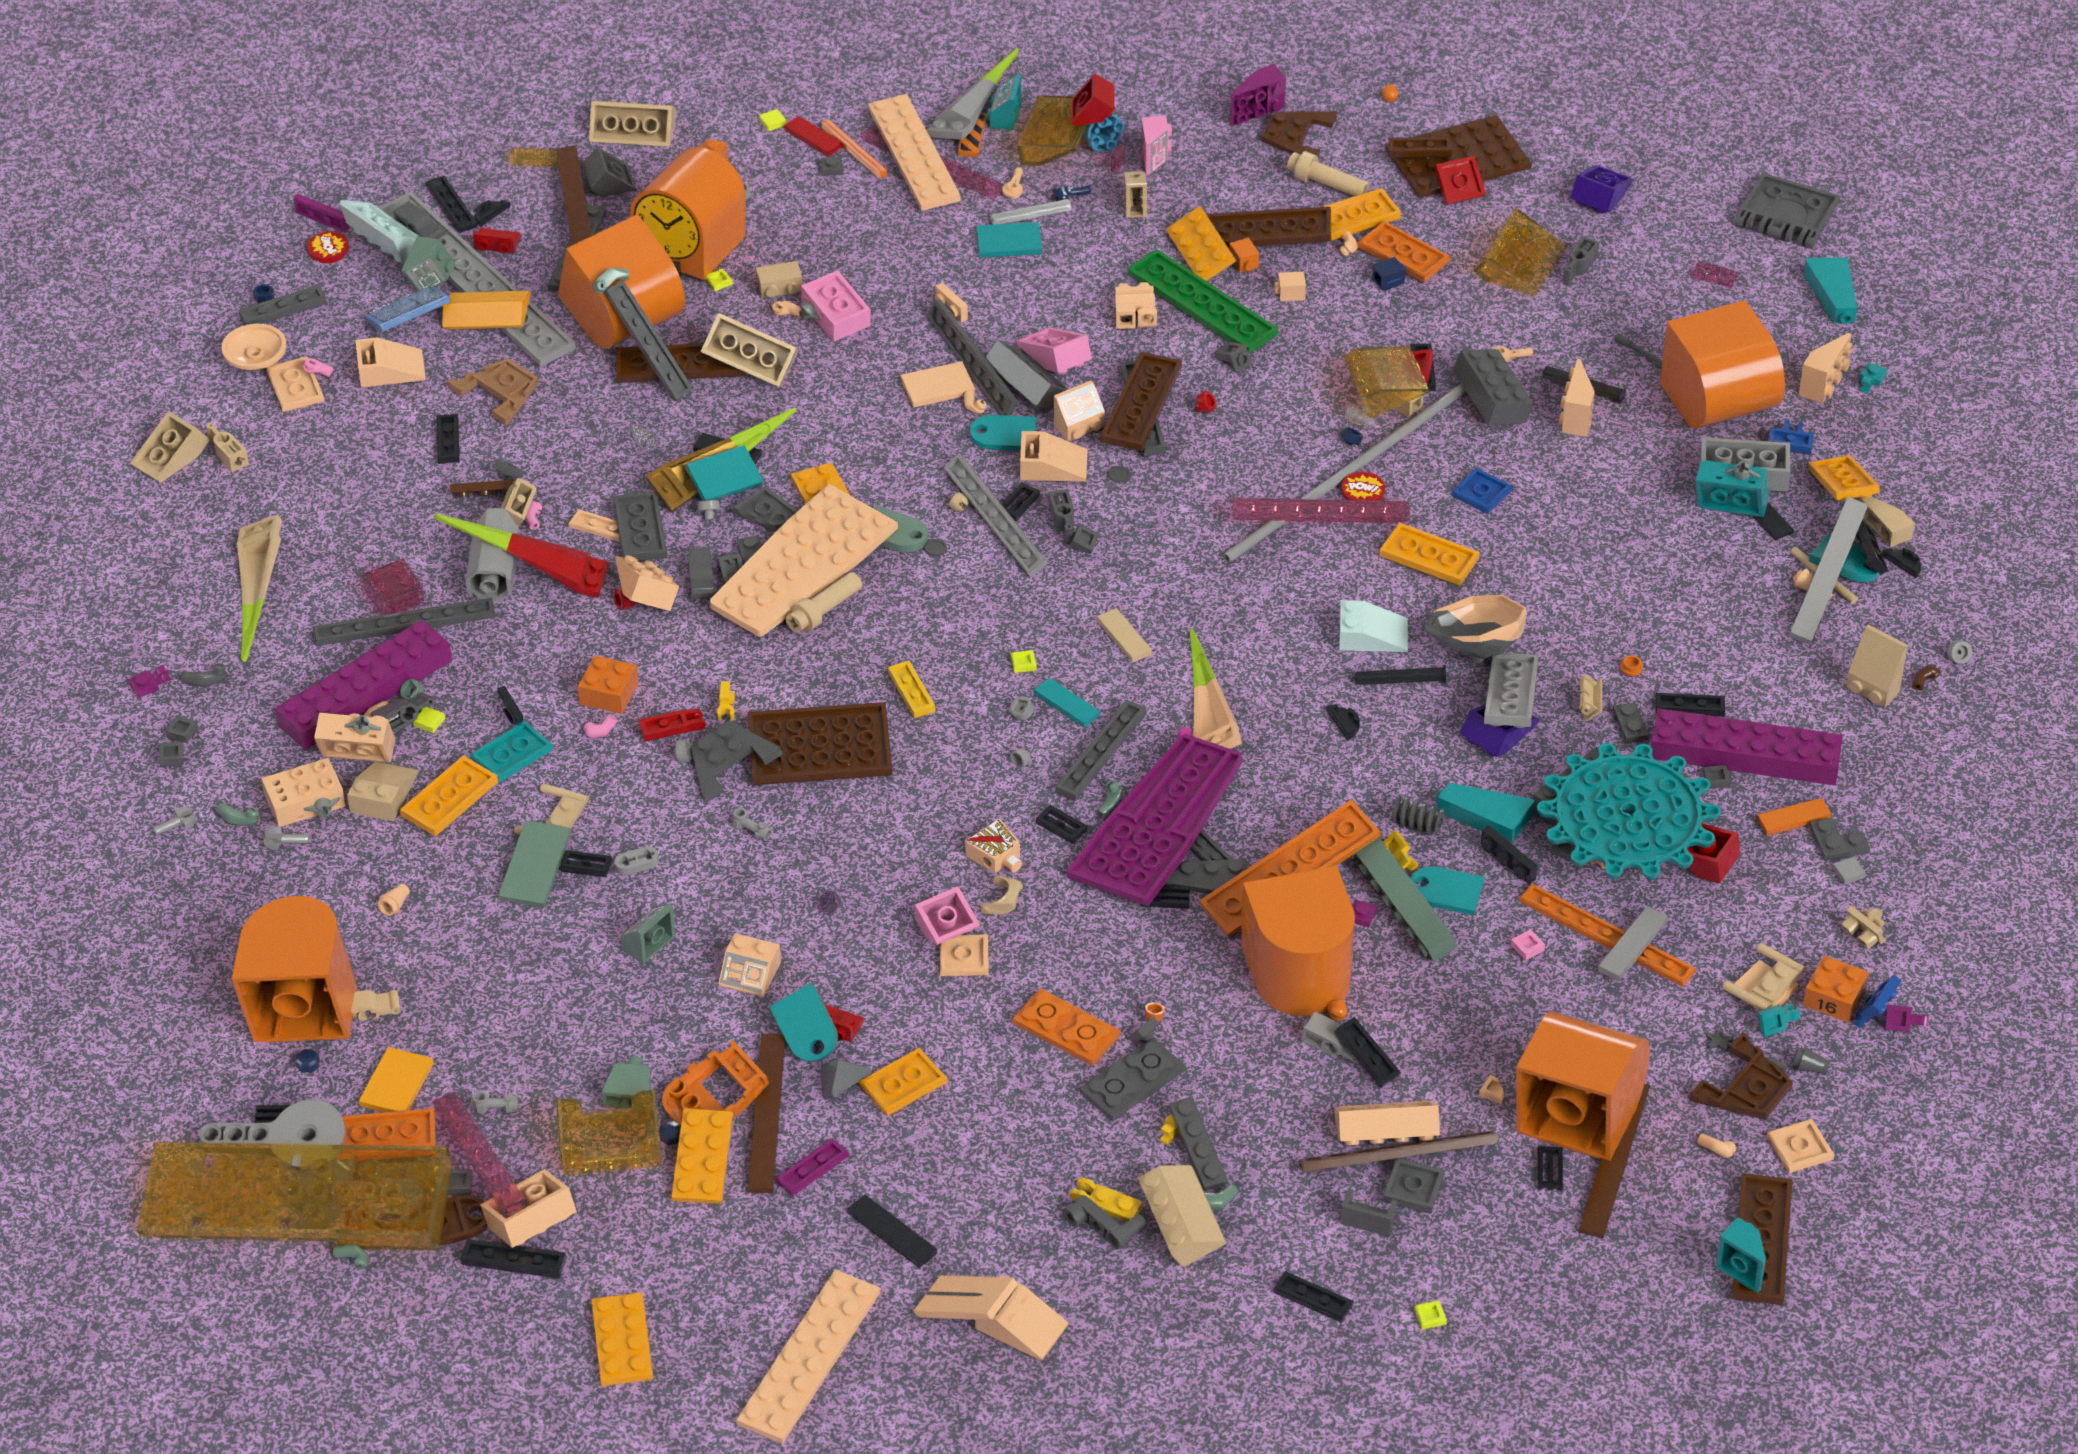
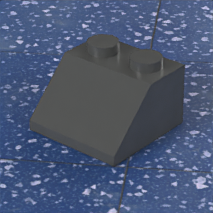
M597 147L582 162L584 175L589 183L588 187L593 193L610 196L637 190L629 165L603 149Z

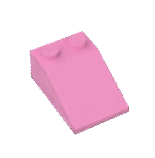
M1049 327L1016 340V344L1045 370L1055 372V374L1066 373L1067 369L1083 366L1084 362L1092 359L1086 334Z

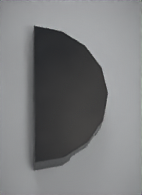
M500 199L501 202L487 200L481 203L476 208L475 220L478 222V225L480 227L511 207L510 202Z
M1888 548L1882 551L1885 559L1914 578H1917L1920 574V558L1913 551L1903 548V550Z
M506 687L497 688L498 698H501L506 706L503 712L509 722L512 724L523 722V714Z
M1337 704L1326 706V711L1346 739L1349 740L1354 737L1359 731L1360 726L1358 714L1349 707L1346 709L1338 707Z

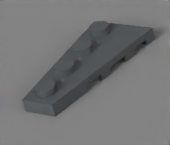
M767 486L762 487L732 507L733 514L774 532L798 511V509Z
M1247 859L1182 861L1164 885L1190 886V890H1196V892L1205 894L1206 892L1211 893L1246 870Z

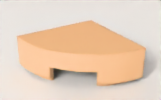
M1490 1074L1480 1089L1479 1095L1502 1104L1504 1099L1503 1088L1500 1085V1081Z

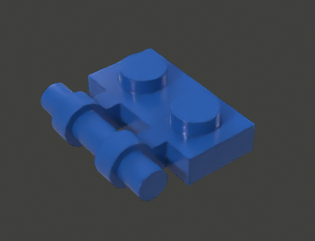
M1895 974L1882 982L1877 990L1868 996L1866 1004L1856 1013L1855 1026L1861 1028L1874 1015L1879 1017L1887 1009L1886 1002L1891 1001L1898 993L1896 988L1901 982Z

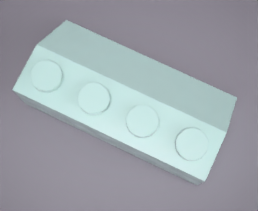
M340 201V207L346 223L354 228L353 231L355 233L367 237L368 242L380 246L381 251L392 254L396 261L405 263L418 236L370 202Z

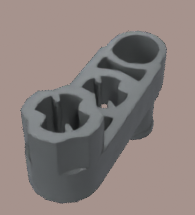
M1086 1195L1080 1196L1062 1210L1066 1221L1073 1227L1086 1222L1115 1249H1120L1131 1241L1132 1236L1147 1227L1145 1219L1140 1214L1134 1215L1133 1218L1123 1225L1117 1223Z

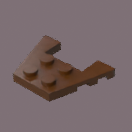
M1274 111L1262 134V142L1291 154L1295 152L1301 155L1304 151H1307L1319 157L1320 149L1302 146V143L1311 124L1332 128L1337 119L1338 112Z
M1742 1032L1730 1046V1052L1749 1063L1725 1091L1701 1080L1690 1093L1689 1100L1766 1120L1790 1091L1793 1081L1773 1061L1770 1062L1763 1055V1051L1758 1046H1754L1749 1041L1747 1034Z

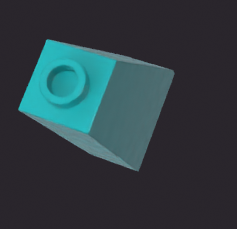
M1848 257L1805 258L1804 277L1832 321L1843 324L1855 323L1857 303Z
M1449 783L1436 796L1438 813L1443 808L1445 809V816L1479 831L1490 825L1511 844L1534 815L1535 800L1470 786Z

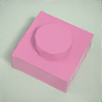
M1531 929L1511 939V946L1525 961L1545 951V944Z

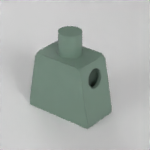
M631 1056L628 1063L614 1064L602 1089L603 1106L650 1111V1067L643 1065V1059L638 1056Z

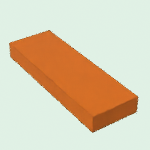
M1818 798L1757 814V821L1765 835L1768 836L1810 825L1811 821L1829 819L1832 814L1824 800Z

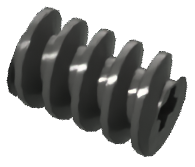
M1399 796L1391 817L1394 823L1400 821L1402 826L1409 824L1411 829L1418 827L1419 832L1426 830L1428 835H1433L1434 833L1437 834L1442 826L1445 809L1442 808L1437 814L1435 805L1430 810H1427L1426 802L1420 808L1418 799H1415L1413 804H1410L1409 796L1404 801H1401V796Z

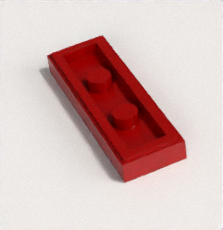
M800 116L785 125V131L827 157L842 148L841 141Z

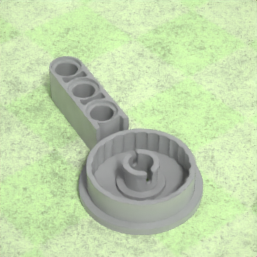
M304 1100L292 1104L276 1120L269 1123H208L200 1129L199 1137L206 1150L211 1153L276 1154L284 1164L301 1171H314L326 1167L332 1159L338 1157L343 1147L346 1130L343 1118L335 1107L320 1100ZM217 1136L214 1140L209 1141L212 1137ZM241 1136L240 1139L233 1141L236 1137ZM266 1136L263 1140L257 1141L259 1138ZM314 1136L312 1140L306 1141L308 1138Z

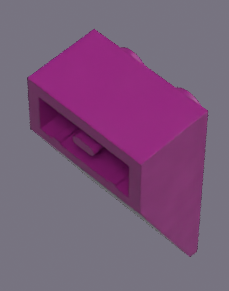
M1275 64L1255 70L1231 93V126L1242 124L1248 120L1260 118L1263 115L1285 108L1286 77Z

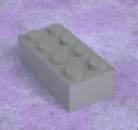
M1701 438L1699 467L1701 460L1728 464H1738L1744 461L1751 467L1767 469L1769 491L1788 492L1790 443Z

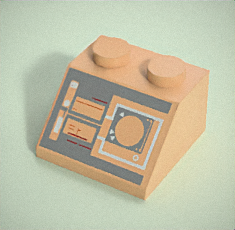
M1091 380L1054 395V427L1067 441L1079 439L1083 435L1092 431H1098L1105 426V411Z
M734 933L725 952L718 985L764 997L781 963L780 944Z

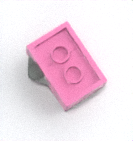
M838 270L801 286L803 319L814 318L833 341L870 327L871 309Z

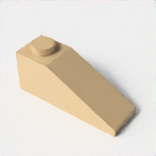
M1872 496L1868 498H1854L1868 504L1863 519L1889 547L1912 539L1915 524L1902 510Z

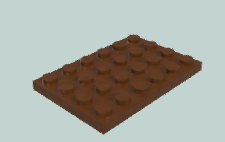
M1498 115L1413 136L1450 137L1451 156L1391 158L1418 198L1442 192L1434 168L1436 164L1475 156L1482 181L1524 171L1532 167L1531 161ZM1387 143L1385 144V150L1389 154V147Z
M886 702L748 712L749 731L779 746L783 753L767 765L761 761L755 752L751 753L753 785L892 775Z

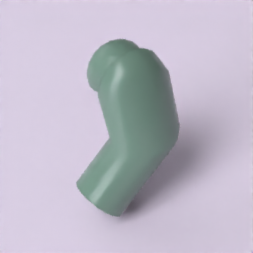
M356 1244L334 1247L333 1253L336 1259L350 1257L354 1260L353 1264L357 1269H365L370 1261L368 1253Z

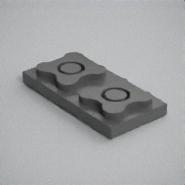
M656 492L613 496L622 557L624 558L625 555L637 558L638 561L667 558V548Z
M1151 1038L1081 1086L1080 1094L1111 1121H1114L1186 1071V1065L1157 1040Z

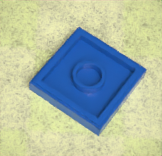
M1475 468L1451 492V496L1489 514L1512 491L1513 486Z

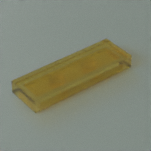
M511 148L508 160L509 165L559 168L556 149Z

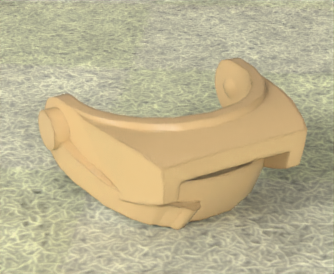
M994 877L993 883L1007 887L1008 891L995 902L981 904L980 910L984 914H1005L1011 912L1016 907L1019 891L1023 889L1022 882L1013 878Z

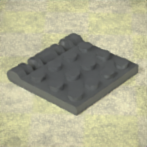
M1762 172L1738 212L1734 226L1742 228L1746 222L1745 229L1751 230L1755 220L1761 221L1758 225V233L1763 234L1767 224H1769L1766 235L1781 240L1787 229L1786 242H1790L1794 232L1800 233L1797 245L1802 246L1806 240L1805 247L1814 249L1820 235L1839 205L1841 196Z

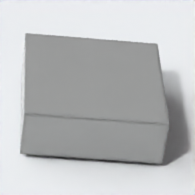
M1855 857L1833 863L1832 869L1844 885L1865 878L1866 872Z

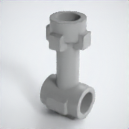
M736 808L733 811V827L736 829L747 828L753 831L754 837L758 840L767 841L771 837L772 829L770 825L766 823L758 824L748 818V812L744 808Z
M477 1091L471 1097V1108H474V1111L479 1114L485 1113L488 1108H506V1112L518 1111V1096L507 1094L506 1098H488L486 1092Z

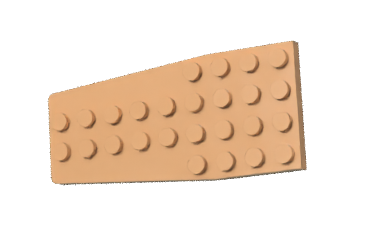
M828 484L790 517L710 599V607L715 612L754 635L762 637L786 619L787 615L790 614V607L802 598L812 599L857 566L898 529V522L833 485Z

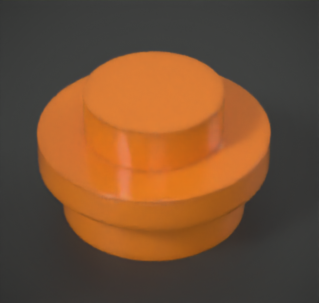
M1629 655L1621 662L1620 670L1627 676H1637L1643 671V663L1639 657Z

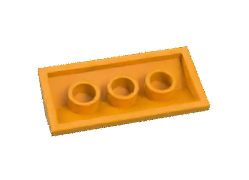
M531 292L451 293L448 296L451 300L450 303L443 305L442 327L443 329L523 327Z

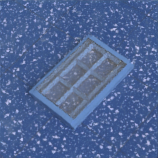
M431 286L369 312L364 318L368 324L384 332L450 303L451 300L446 293Z

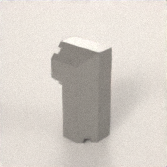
M487 508L476 523L519 534L518 526L505 508ZM472 535L466 574L467 593L471 596L475 594L477 600L492 598L493 602H502L507 594L508 596L512 594L516 563L519 561V558Z

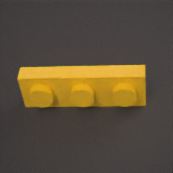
M910 661L888 667V674L914 718L935 712V704Z

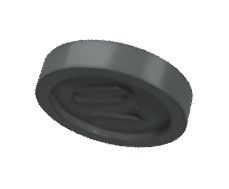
M1115 466L1109 470V478L1116 483L1126 482L1130 478V470L1124 466Z
M932 539L925 544V552L930 556H941L947 551L946 543L940 539Z

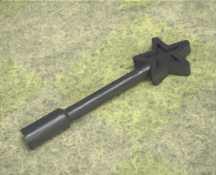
M1620 333L1616 334L1614 338L1616 342L1642 354L1656 363L1655 368L1662 369L1661 359L1635 345L1632 340Z
M1722 1028L1716 1034L1706 1033V1038L1711 1041L1708 1046L1709 1049L1719 1047L1726 1052L1727 1048H1730L1733 1044L1731 1042H1733L1734 1038L1725 1036ZM1771 1057L1767 1058L1770 1062L1773 1061L1784 1073L1788 1069V1064Z

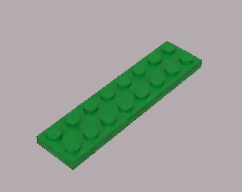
M1158 249L1127 268V275L1139 283L1148 282L1150 286H1153L1154 293L1229 342L1245 344L1249 354L1278 335V328Z

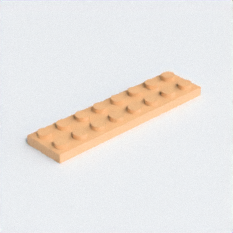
M904 94L868 103L869 111L921 211L961 201L960 193L908 95Z
M835 1270L737 1418V1425L783 1444L881 1293L880 1287Z

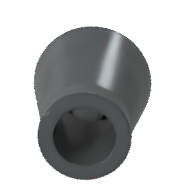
M1806 1047L1804 1049L1797 1048L1792 1062V1066L1797 1067V1070L1817 1072L1825 1075L1830 1065V1060L1821 1057Z

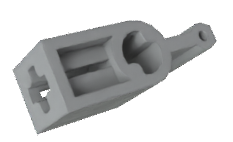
M1315 1011L1304 1027L1301 1041L1331 1055H1342L1353 1063L1359 1064L1358 1060L1334 1033L1337 1027L1342 1024Z

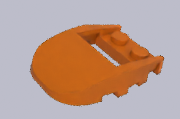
M732 1040L729 1042L731 1047L720 1053L714 1050L707 1054L705 1060L698 1064L693 1062L686 1067L687 1072L681 1078L676 1077L664 1090L662 1104L667 1114L673 1121L675 1120L679 1124L682 1123L683 1109L732 1111L733 1116L736 1117L769 1084L767 1076ZM721 1066L745 1091L740 1100L725 1109L700 1083Z

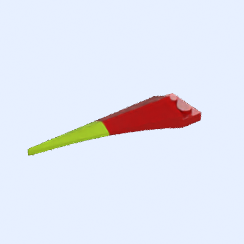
M435 514L434 516L440 522L471 534L516 556L577 593L589 597H599L610 562L588 556L589 552L441 514Z

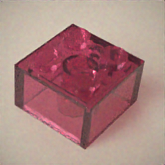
M404 558L363 573L365 592L381 615L403 612L425 603L422 584Z

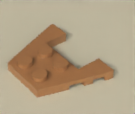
M509 358L483 367L484 371L476 374L469 372L464 374L462 379L456 381L453 378L447 381L448 388L460 396H463L479 385L502 400L504 403L492 410V415L506 426L539 384L537 376Z

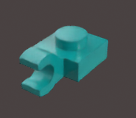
M1868 362L1860 373L1859 380L1863 383L1860 392L1868 394L1873 385L1880 387L1887 375L1888 368Z
M1787 1004L1783 1007L1776 1005L1758 1012L1760 1032L1764 1037L1787 1030V1022L1801 1018L1800 1009L1794 1010L1793 1004Z

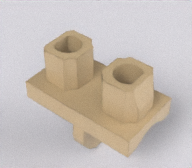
M1851 905L1846 910L1848 916L1841 924L1842 929L1850 936L1859 928L1864 932L1858 937L1859 943L1869 949L1876 942L1882 944L1886 941L1882 936L1883 929L1881 927H1883L1885 922L1881 920L1882 911L1875 908L1870 911L1866 908L1861 913Z

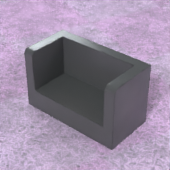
M1348 1189L1341 1208V1224L1389 1237L1396 1220L1397 1201L1392 1200L1389 1210H1384L1354 1202V1190Z

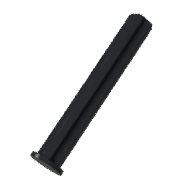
M1545 366L1543 369V378L1566 385L1567 381L1571 382L1569 380L1570 372L1550 366ZM1589 379L1594 389V394L1616 400L1618 404L1622 403L1626 395L1625 387L1618 388Z
M1446 665L1435 668L1355 672L1356 685L1444 681L1446 683Z

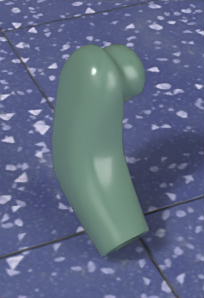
M608 268L593 283L594 291L602 294L613 281L628 280L629 270Z
M1115 780L1109 781L1106 784L1107 799L1096 810L1097 815L1103 820L1109 817L1122 802L1123 789Z
M221 803L216 808V812L231 825L251 826L259 821V811L254 807L248 808L246 812H243L225 803Z
M1230 1184L1219 1193H1204L1211 1209L1221 1210L1236 1197L1238 1189Z

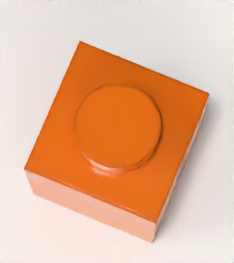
M1249 238L1230 243L1229 250L1236 259V262L1233 264L1239 273L1259 268V252Z

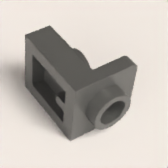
M1228 342L1214 352L1216 360L1231 362L1233 371L1236 373L1251 364L1245 344Z
M728 552L718 557L717 566L720 568L724 585L743 566L740 553Z

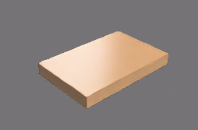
M308 357L271 365L266 368L283 412L325 401L315 374L307 373L303 369V362Z
M962 361L901 375L902 384L913 408L963 397L966 390H972L975 394L974 385Z

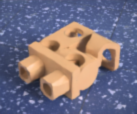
M1148 282L1140 283L1135 287H1129L1127 283H1119L1118 287H1115L1116 329L1135 328V312L1138 314V328L1157 327V310L1155 309L1153 286H1150ZM1123 318H1128L1131 321L1125 323L1121 322L1120 320Z

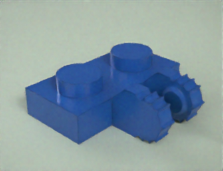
M1785 420L1783 429L1770 428L1768 441L1790 443L1791 452L1811 454L1814 433L1802 432L1803 422H1798L1796 431L1790 430V421Z

